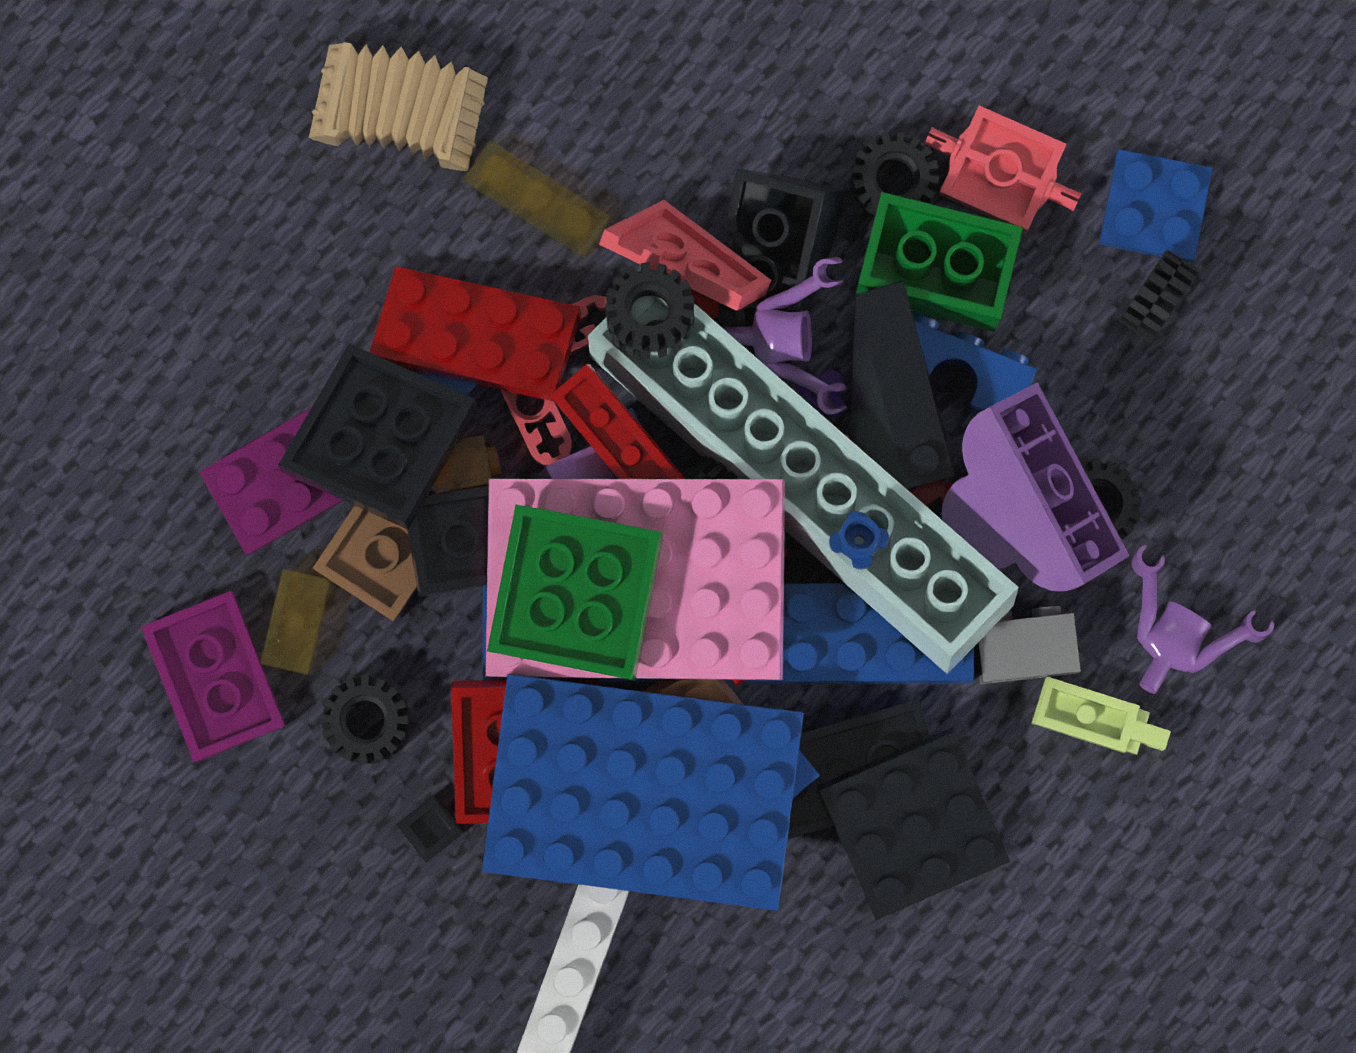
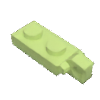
M1047 676L1045 677L1031 722L1033 725L1121 753L1129 752L1136 755L1140 744L1164 751L1171 733L1169 730L1147 724L1150 712L1139 709V705Z

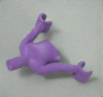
M835 256L818 261L813 268V276L759 303L752 327H723L742 346H753L756 358L778 377L790 380L817 394L819 408L824 413L831 415L847 409V406L838 407L832 404L830 400L831 391H842L847 389V387L842 383L828 385L799 367L783 363L788 360H810L812 352V327L810 314L807 310L785 312L778 309L799 302L821 287L829 288L842 284L843 280L834 281L826 275L828 264L843 262L839 257Z
M1147 545L1142 546L1134 554L1131 561L1132 568L1136 574L1143 577L1142 608L1137 639L1143 645V648L1154 658L1139 683L1144 690L1156 694L1170 668L1196 673L1244 640L1260 642L1273 631V620L1266 625L1263 632H1258L1252 627L1251 620L1256 614V610H1253L1242 620L1239 627L1214 640L1199 653L1205 636L1212 629L1211 624L1193 611L1171 601H1168L1162 616L1154 624L1157 614V572L1164 565L1165 557L1162 555L1154 567H1149L1142 561V553Z

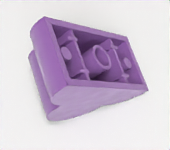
M1038 382L981 411L970 421L962 442L963 459L969 475L955 482L948 490L942 505V521L997 569L1007 567L1016 562L1023 574L1033 583L1047 590L1061 592L1084 585L1130 556Z

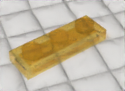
M489 140L464 178L465 183L584 259L611 220L609 215Z

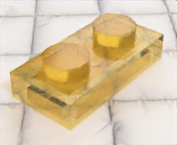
M285 569L282 570L260 664L310 675L332 583L331 580Z

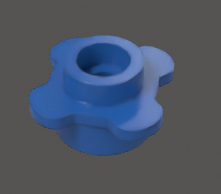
M854 511L848 514L840 532H835L830 536L829 546L833 552L843 553L851 559L854 568L863 570L871 566L872 556L877 550L888 545L889 534L884 528H878L877 524L872 519L866 517L864 513ZM860 536L864 539V542L856 544L854 539Z

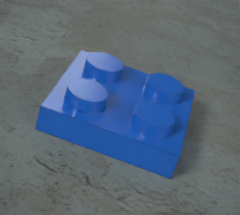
M1118 149L1114 161L1099 245L1161 257L1165 250L1168 249L1186 262L1193 263L1197 252L1212 167Z

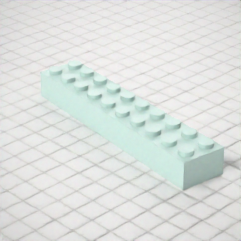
M657 296L641 297L635 301L631 308L632 317L638 323L645 326L658 325L669 314L668 305ZM694 304L693 326L691 325V334L688 340L682 338L681 348L677 351H674L672 347L667 348V356L659 358L658 351L650 352V359H643L642 352L636 350L634 356L626 353L625 344L618 347L614 342L613 333L609 334L606 318L588 335L590 357L702 457L714 458L717 464L720 462L725 465L729 473L733 472L738 476V479H783L785 481V531L946 674L1014 606L1018 591L1016 584L696 304ZM854 511L864 513L866 517L872 519L877 524L878 528H884L889 534L888 545L885 548L878 549L872 556L871 566L863 570L854 568L851 559L843 553L833 552L829 546L830 536L835 532H840L848 514ZM858 536L854 541L856 544H862L864 539Z

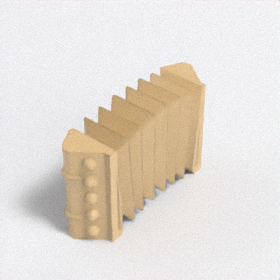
M343 42L329 45L325 66L321 69L323 75L316 107L312 111L314 116L309 134L310 139L339 146L351 137L357 147L363 139H365L369 147L378 139L383 148L391 141H394L399 152L408 143L412 155L421 149L425 161L434 153L439 160L440 167L468 171L472 149L476 146L474 140L482 106L485 104L483 98L488 80L486 76L468 67H464L456 74L452 61L440 69L436 55L425 64L419 51L408 59L402 47L390 58L384 45H382L374 57L367 44L359 55L351 43Z

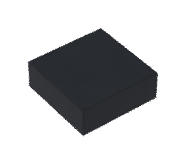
M435 794L396 824L426 863L465 833L461 826L456 824V820Z

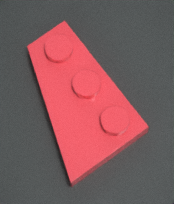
M665 200L604 229L599 245L640 265L641 263L649 262L651 270H657L658 263L666 265L668 274H671L675 269L681 274V282L683 283L687 280L692 290L736 311L765 296L772 281Z

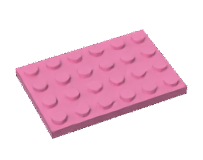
M489 479L486 624L487 677H507V674L529 677L619 678L487 652L515 505L517 504L664 533L636 678L783 680L785 481L783 479Z

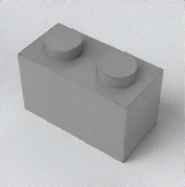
M1061 606L1031 609L1032 618L1013 620L1012 611H1008L975 645L980 685L1044 678L1046 676L1072 675L1081 672L1074 613L1061 614Z

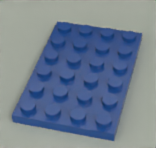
M507 674L482 872L778 911L804 712Z

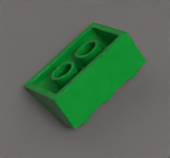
M881 192L856 294L904 281L912 312L995 332L1001 320L1023 227Z

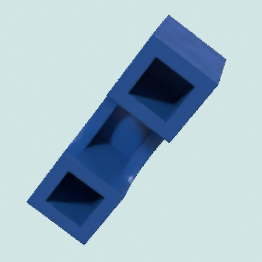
M913 313L929 374L931 375L934 370L941 366L956 365L966 370L971 376L974 383V394L967 411L978 414L1031 386L1037 369L1028 366L1029 359L1024 355L1007 349H1002L1001 354L983 348L984 341L974 335L958 331L956 337L938 330L940 324L935 320Z

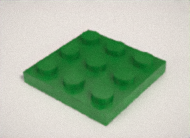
M516 504L487 652L636 680L664 533Z

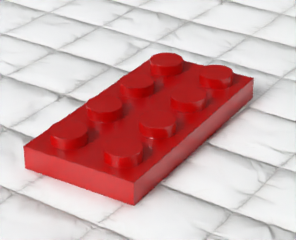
M395 266L369 352L406 369L553 401L550 395L561 386L582 313L579 306Z

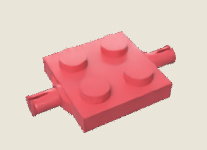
M980 105L975 112L970 126L958 139L932 127L924 146L928 145V147L950 156L949 172L939 192V196L996 221L1023 227L1022 232L1025 234L1037 210L1046 203L1047 199L1074 211L1082 194L1055 182L1057 179V165L1067 145L1066 143Z

